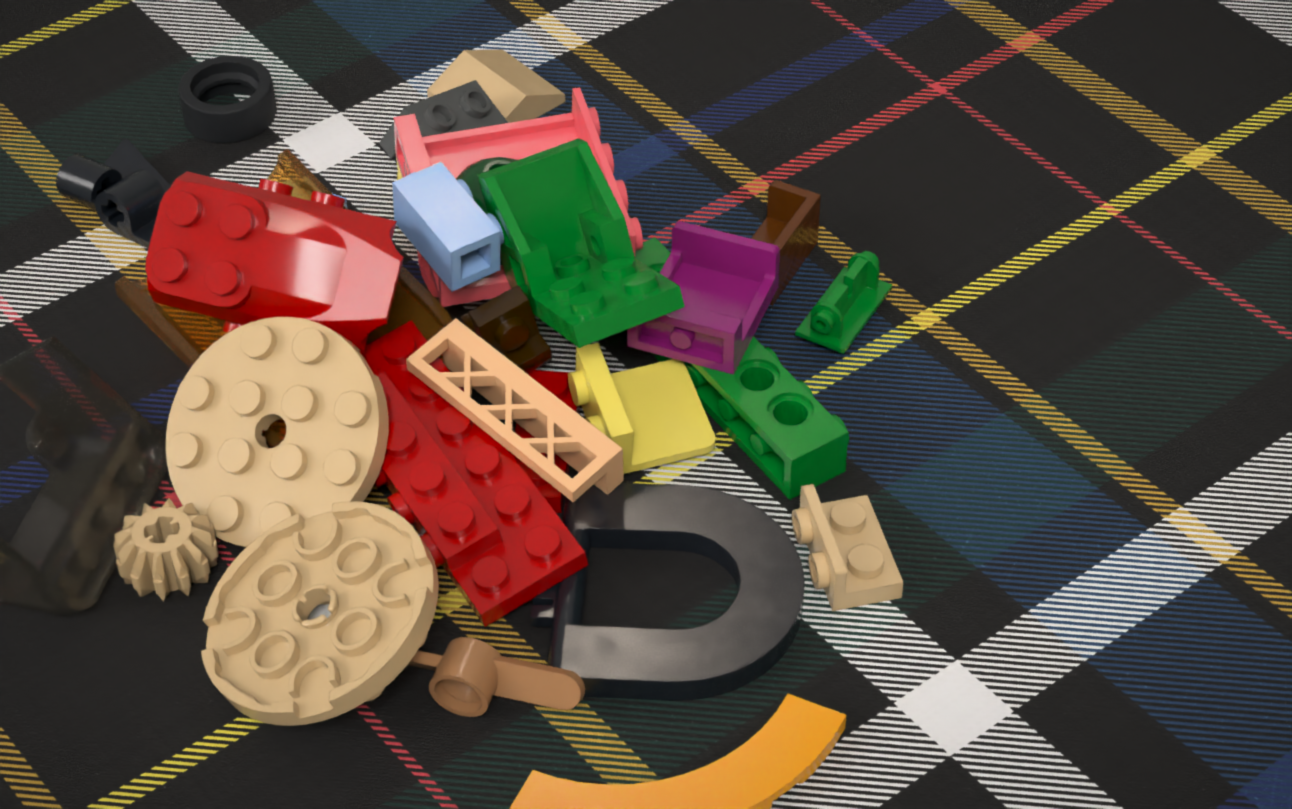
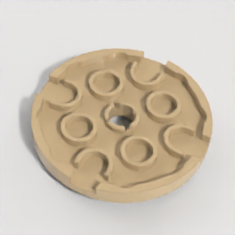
M271 317L253 321L232 330L214 342L196 360L179 385L168 418L166 430L167 467L175 493L181 504L185 505L192 502L199 515H208L209 521L213 524L216 537L246 548L268 529L297 513H300L303 519L332 511V503L364 502L379 475L384 461L389 433L387 401L379 377L373 374L368 363L360 354V350L351 341L332 329L317 322L296 317ZM282 418L286 424L284 440L278 446L269 448L266 444V438L262 436V431H267L274 421Z
M359 501L332 503V511L306 519H303L300 513L286 518L261 534L236 557L217 583L210 597L203 618L204 623L208 626L206 649L201 651L203 664L209 678L223 696L241 713L252 719L273 725L296 726L325 721L346 713L364 702L376 699L381 695L385 687L403 671L427 639L436 611L439 588L438 573L431 552L405 518L386 507L373 503ZM320 604H329L328 611L331 614L328 618L322 614L317 618L308 620V616L315 607Z

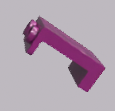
M677 221L672 229V250L660 274L680 286L685 307L627 329L628 347L734 375L779 287L780 248L774 244Z

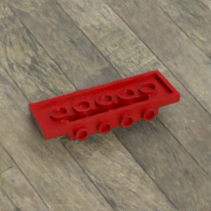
M410 320L367 344L362 355L373 374L379 377L387 401L389 416L386 453L374 486L378 488L385 484L392 495L387 497V501L392 511L415 526L420 533L421 539L430 550L436 568L441 565L443 566L482 624L486 627L589 564L583 548L511 452L407 369L406 359L427 342L413 321ZM440 357L429 364L438 372H450Z

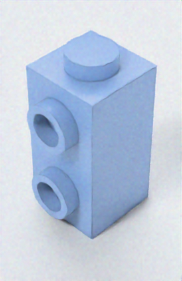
M439 162L392 182L394 221H397L396 225L451 292L500 271V245L504 243L502 228L493 214H486L474 201L471 190L464 180H456L444 164Z

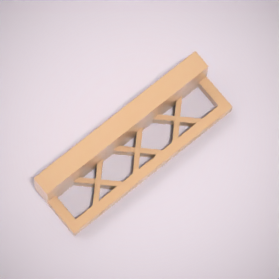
M455 318L406 359L407 369L572 502L576 501L592 485H595L608 495L624 481L623 448ZM442 354L444 364L452 372H438L429 364ZM458 387H464V392ZM472 388L493 405H480L471 398ZM513 420L535 438H521L513 432ZM541 453H548V459ZM555 454L579 473L571 478L555 465Z

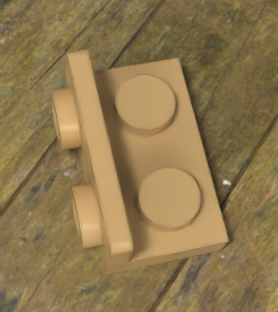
M814 484L801 486L800 508L792 510L793 530L798 544H807L810 551L808 563L812 583L815 589L824 588L832 611L902 598L903 580L868 495L821 503Z

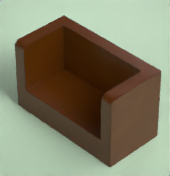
M774 180L768 187L767 217L751 237V239L774 244L780 248L779 287L770 303L771 306L774 305L818 243L821 194L779 180Z

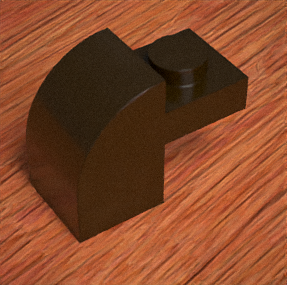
M518 285L461 316L465 326L527 374L552 360L551 349L539 333L529 299Z

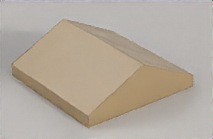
M503 49L463 50L427 89L429 98L476 80L508 123L536 119L565 102V94Z

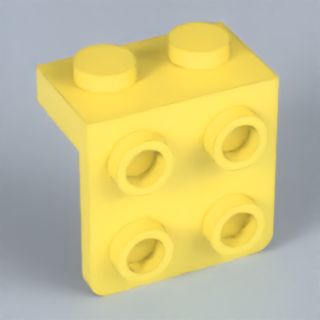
M599 343L589 344L581 348L576 347L575 372L568 373V383L572 399L576 406H582L586 420L623 448L624 474L713 451L716 437L684 362L670 359L610 374Z

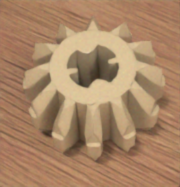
M168 498L160 508L153 509L144 503L141 516H124L123 530L114 534L115 542L113 547L117 558L116 564L119 575L124 579L125 584H132L140 597L156 591V594L164 602L171 591L179 590L189 596L191 583H208L210 568L217 565L219 552L213 524L209 521L208 515H199L192 502L176 508L170 498Z

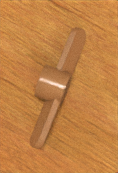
M459 637L450 641L443 655L418 650L408 663L410 666L435 671L429 683V692L432 698L444 709L465 717H477L484 714L494 695L560 710H570L583 699L585 694L583 680L571 670L504 657L489 644L469 637Z

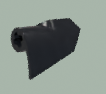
M123 139L104 164L83 154L76 153L69 156L59 168L56 177V187L62 196L96 211L100 220L108 229L149 249L160 202L164 193L171 185L145 159L129 139Z

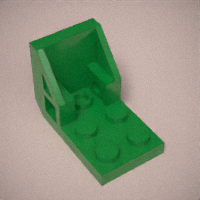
M578 138L477 175L487 212L496 217L504 234V243L500 245V258L506 279L511 288L518 285L529 299L533 314L578 348L685 307L678 284L635 259L625 217L586 141Z

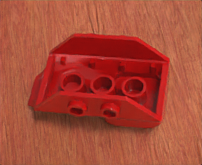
M188 171L175 179L171 187L164 193L160 202L146 257L145 271L147 274L148 291L155 303L225 320L222 331L228 333L242 325L264 318H303L317 322L339 333L351 341L360 350V354H364L368 334L376 328L386 325L388 322L404 258L396 250L392 242L397 221L343 209L344 198L322 192L312 191L310 200L291 196L292 186L260 178L258 188Z

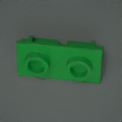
M870 251L854 254L848 261V268L844 267L797 328L795 335L844 354L892 289V284L879 280L878 257Z

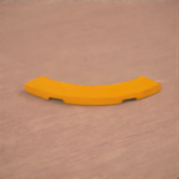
M787 694L778 710L755 735L728 755L704 767L658 781L607 785L577 782L532 770L509 809H770L775 799L786 793L797 783H804L822 764L845 730L847 715Z

